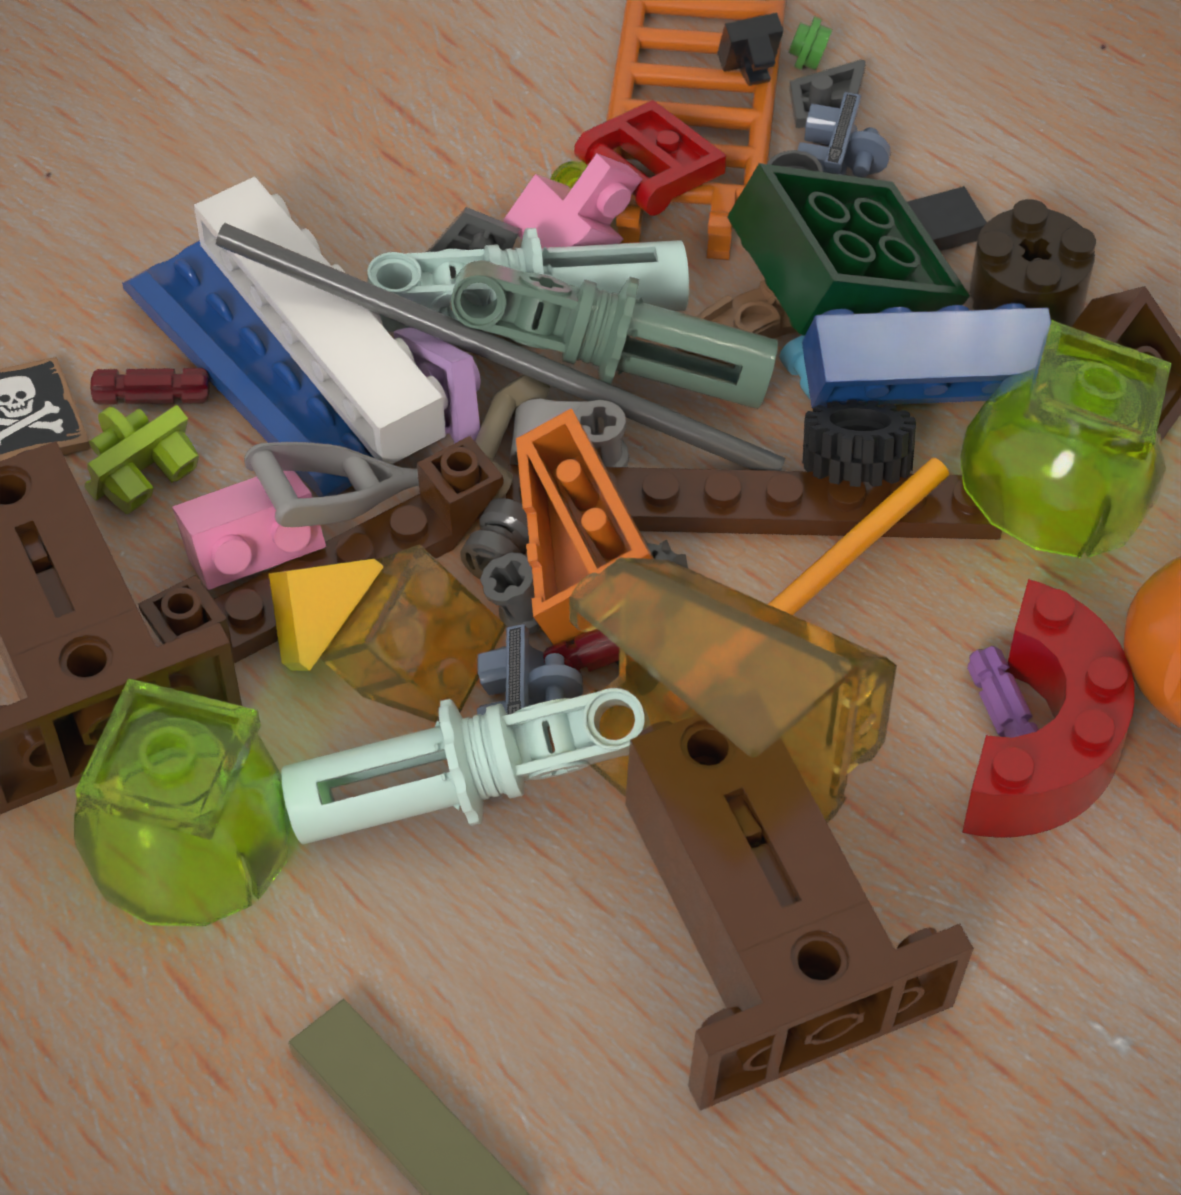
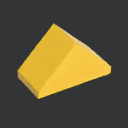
M375 559L269 573L282 664L291 671H310L384 566Z

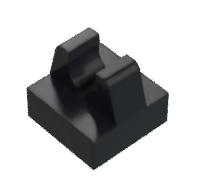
M777 12L725 23L717 51L724 72L740 69L748 86L770 82L771 78L767 68L775 66L776 55L784 32Z

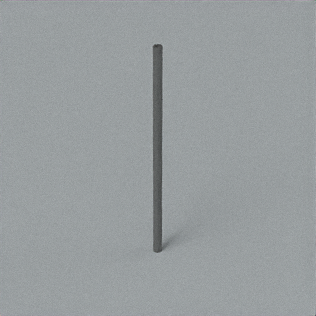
M224 223L218 233L216 245L588 402L594 400L611 401L622 409L626 418L750 470L781 471L784 465L785 457L485 331L467 327L454 318L230 224Z

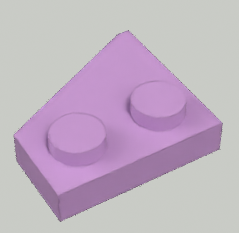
M412 327L393 331L394 339L399 337L407 344L414 357L415 365L426 377L434 376L444 389L448 400V408L444 410L445 433H449L454 440V444L468 436H471L475 441L480 430L476 393L480 388V374L473 356L441 339Z

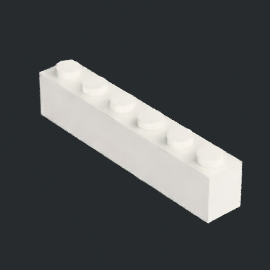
M252 177L194 204L201 247L375 459L393 464L446 437L444 410L448 408V400L444 389L434 376L426 377L415 365L414 357L407 344L399 337L396 339L392 338L383 327L379 313L216 245L218 233L222 225L227 223L344 272L338 264L331 266L322 256L315 237L308 229L300 230L293 222L285 202L278 194L270 195L258 179Z

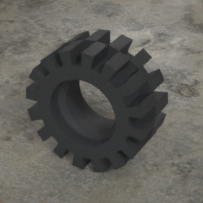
M847 400L846 405H841L838 401L827 402V407L817 405L813 407V411H807L805 414L802 459L804 469L807 472H813V476L818 479L829 476V483L838 485L843 480L850 481V486L861 487V482H869L871 487L882 486V480L890 484L899 482L900 477L907 478L910 476V472L913 471L916 431L915 417H910V413L906 410L897 411V406L887 404L884 407H878L877 401L869 400L866 405L858 404L857 400Z

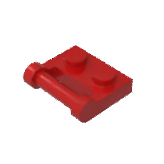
M654 100L585 131L578 138L574 147L575 156L587 166L597 153L632 168L642 178L632 194L635 196L636 204L651 216L662 213L669 206L672 199L725 174L726 154ZM620 146L656 175L651 178L647 177L613 149Z

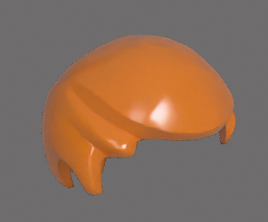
M1181 556L1169 561L1154 572L1138 589L1127 610L1123 642L1125 656L1132 670L1136 685L1147 700L1165 718L1180 729Z

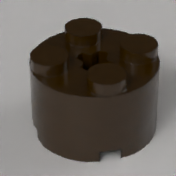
M1020 200L1014 205L1013 209L1000 213L989 220L978 235L970 280L973 310H994L999 306L1012 303L1023 304L1026 306V309L1048 308L1053 336L1058 337L1066 333L1084 310L1095 260L1096 238L1090 230L1083 228L1072 218L1057 211L1047 209L1046 205L1038 200Z

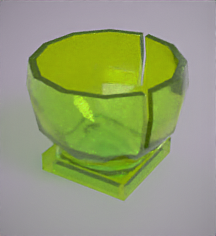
M1051 321L1042 342L1036 368L1006 378L987 399L968 425L960 454L964 490L991 525L1035 550L1081 558L1085 552L1087 558L1123 547L1158 500L1166 471L1158 424L1171 363Z
M128 678L88 765L82 771L81 779L75 790L77 797L74 813L75 846L106 901L148 925L207 926L252 906L251 889L242 864V857L251 877L252 894L258 900L262 897L287 863L291 822L283 795L282 775L261 737L258 735L261 727L258 710Z

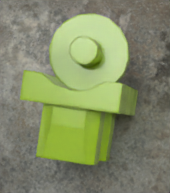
M175 405L150 423L146 414L141 409H137L126 417L119 410L111 406L98 414V421L103 432L89 441L92 450L98 457L87 464L91 479L85 483L84 487L95 501L106 495L125 514H130L146 503L153 494L154 487L141 473L143 469L155 462L171 482L179 481L194 471L197 467L199 455L185 434L188 417L178 405Z

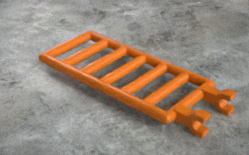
M626 0L606 121L651 101L632 99L634 84L754 94L752 108L656 101L687 126L749 131L748 146L711 143L726 154L725 167L745 169L743 185L706 182L671 200V202L711 205L708 222L707 259L729 260L733 226L727 216L758 164H767L769 159L781 42L776 55L775 66L767 68L771 78L770 82L753 86L747 85L740 70L724 72L723 69L639 63L640 48L717 54L722 36L720 32L643 27L645 13L743 20L777 12L783 27L786 0ZM620 146L613 149L624 159L636 160ZM631 194L628 206L616 216L617 233L623 238L620 244L640 242L644 210L636 204L633 194Z

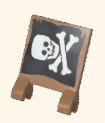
M57 357L0 369V461L57 441L63 455L90 449L88 436Z

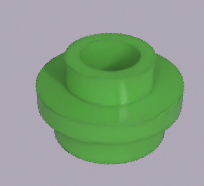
M814 16L810 26L800 22L788 51L789 54L797 56L794 68L802 70L804 65L814 70L817 69L832 32L831 28L821 25V18Z

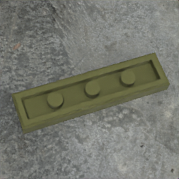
M342 999L288 1041L292 1055L422 1195H530L345 999Z

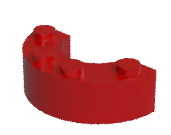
M1028 579L1007 662L1010 668L1005 671L1011 673L1015 679L1029 684L1046 700L1054 719L1036 732L1013 738L986 735L969 797L962 833L983 837L1009 838L1049 831L1064 825L1090 808L1103 794L1116 772L1134 709L1135 686L1132 670L1120 642L1110 628L1087 606L1061 589Z

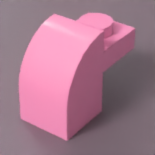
M596 153L572 189L565 184L535 174L503 221L520 228L518 236L521 239L526 228H536L541 248L620 244L623 238L610 224L628 206L631 194L642 178L628 165Z

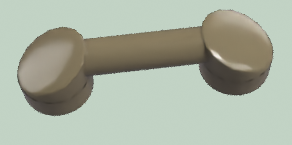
M524 374L502 387L491 397L492 402L475 440L476 444L503 475L504 484L492 500L504 498L513 480V474L494 461L511 417L515 418L516 409L521 403L531 399H546L550 390V385Z

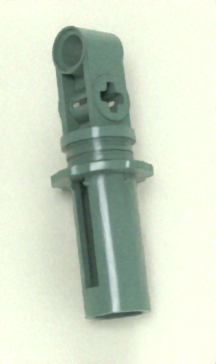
M481 260L471 262L459 271L451 297L453 313L465 326L509 337L516 342L530 347L562 352V362L574 365L576 361L582 360V362L587 364L592 363V365L598 366V379L608 384L612 383L616 371H618V375L625 372L755 409H759L766 395L778 349L777 339L643 302L642 297L637 300L636 294L639 279L629 277L617 294L614 292L609 293L603 289L598 290L596 288L597 283L589 280H584L579 288L547 275L525 273ZM473 283H484L494 290L497 298L489 305H474L465 297L464 289ZM539 302H543L539 318L534 319ZM634 337H639V338L647 339V340L654 341V342H657V343H661V344H664V345L672 346V347H675V348H679V349L686 350V351H690V352L697 353V354H700V355L708 356V357L715 358V359H718V360H722V361H725V362L733 363V364H735V365H734V366H730V365H727V364L719 363V362H716V361H712V360H709V359L701 358V357H698V356H694V355H691V354H687V353H684V352L676 351V350H673V349H669V348H666V347L658 346V345H655V344H651V343L644 342V341H640V340L633 339V338H634Z

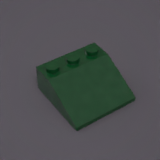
M759 163L727 216L741 239L743 248L749 252L765 278L767 287L773 291L789 317L791 326L799 335H806L815 315H822L830 310L847 309L851 310L854 314L880 313L889 308L905 307L912 312H934L948 306L964 305L970 297V294L894 182Z

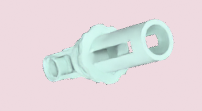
M526 228L521 247L514 250L511 248L501 250L497 244L485 245L484 249L476 250L445 249L438 252L422 253L389 252L374 258L369 264L367 271L368 283L456 320L458 319L450 306L456 277L465 265L481 260L525 273L547 275L579 288L584 280H589L597 283L596 288L598 290L603 289L609 293L614 292L617 294L627 279L634 277L639 279L636 294L637 300L642 297L645 303L673 311L686 310L689 297L688 262L685 246L681 240L541 248L536 228ZM450 266H454L456 270L455 278L452 279ZM473 283L464 289L465 297L474 305H489L497 298L494 290L484 283ZM539 302L534 319L539 318L543 302ZM379 314L386 331L393 332L410 327Z
M609 688L575 698L546 701L522 708L507 715L502 704L499 703L486 707L484 715H474L473 718H463L452 699L440 701L439 721L437 720L433 728L283 766L281 771L283 795L292 828L302 845L453 806L459 811L461 806L469 825L473 826L482 823L484 800L490 799L491 796L498 797L503 793L507 794L509 799L524 796V782L527 780L556 777L578 771L590 764L629 755L630 739L637 737L645 728L649 727L650 720L639 700L630 692L619 688ZM617 705L632 709L635 723L632 731L626 737L619 740H609L601 735L599 722L607 709ZM548 726L550 727V731H551V735H552V739H553V743H554V747H555V752H554V753H553V750H552V746H551V742H550V738H549V734H548V730H547V729H548ZM447 759L450 772L334 802L332 788Z

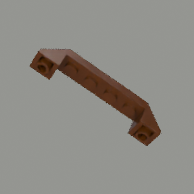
M468 436L417 462L420 494L326 541L325 548L287 561L214 599L198 577L194 575L138 603L140 612L162 644L173 641L185 632L199 631L220 622L230 642L233 662L236 663L278 641L269 573L375 559L384 567L363 595L365 596L453 550L503 486V475L472 437Z

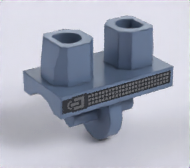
M845 92L840 109L811 104L807 116L804 141L829 145V147L800 142L797 151L807 152L815 156L821 163L823 172L846 175L849 167L854 176L865 178L868 174H875L884 170L891 155L890 145L886 139L879 135L875 128L868 127L864 131H857L858 128L854 123L861 95Z
M525 624L506 629L505 647L478 654V675L481 685L488 695L506 692V700L481 705L477 708V715H484L486 707L499 703L502 704L507 715L534 704L556 699L575 698L583 694L582 674L576 669L564 665V657L561 654L552 653L547 655L544 663L543 652L529 644V629Z

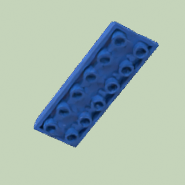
M200 240L186 247L173 258L155 264L122 283L125 292L197 368L207 370L209 381L268 443L307 442L346 447L374 458L201 247ZM295 471L319 497L338 495L352 486L348 477Z

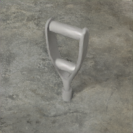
M307 442L260 443L252 446L244 458L246 468L255 472L276 510L274 517L276 522L283 527L315 526L350 520L363 515L379 503L403 490L419 486L417 469L395 466L337 445ZM283 471H308L348 477L356 492L325 497L298 498Z

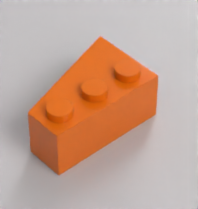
M572 408L516 438L522 507L527 515L529 543L526 544L527 559L532 567L535 598H531L533 617L553 645L565 640L568 643L575 636L590 631L669 587L593 443Z

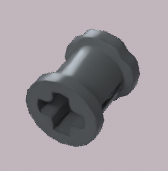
M511 552L493 559L484 568L480 582L483 585V592L487 599L493 604L499 605V617L506 628L525 624L529 629V634L540 630L541 627L533 617L531 598H535L532 567L528 563L527 557L521 553Z

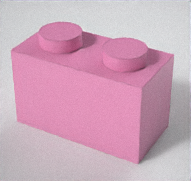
M283 471L298 498H313L310 490L295 471ZM257 477L172 507L188 560L207 590L326 547L320 525L283 527L276 522L274 518L276 510Z

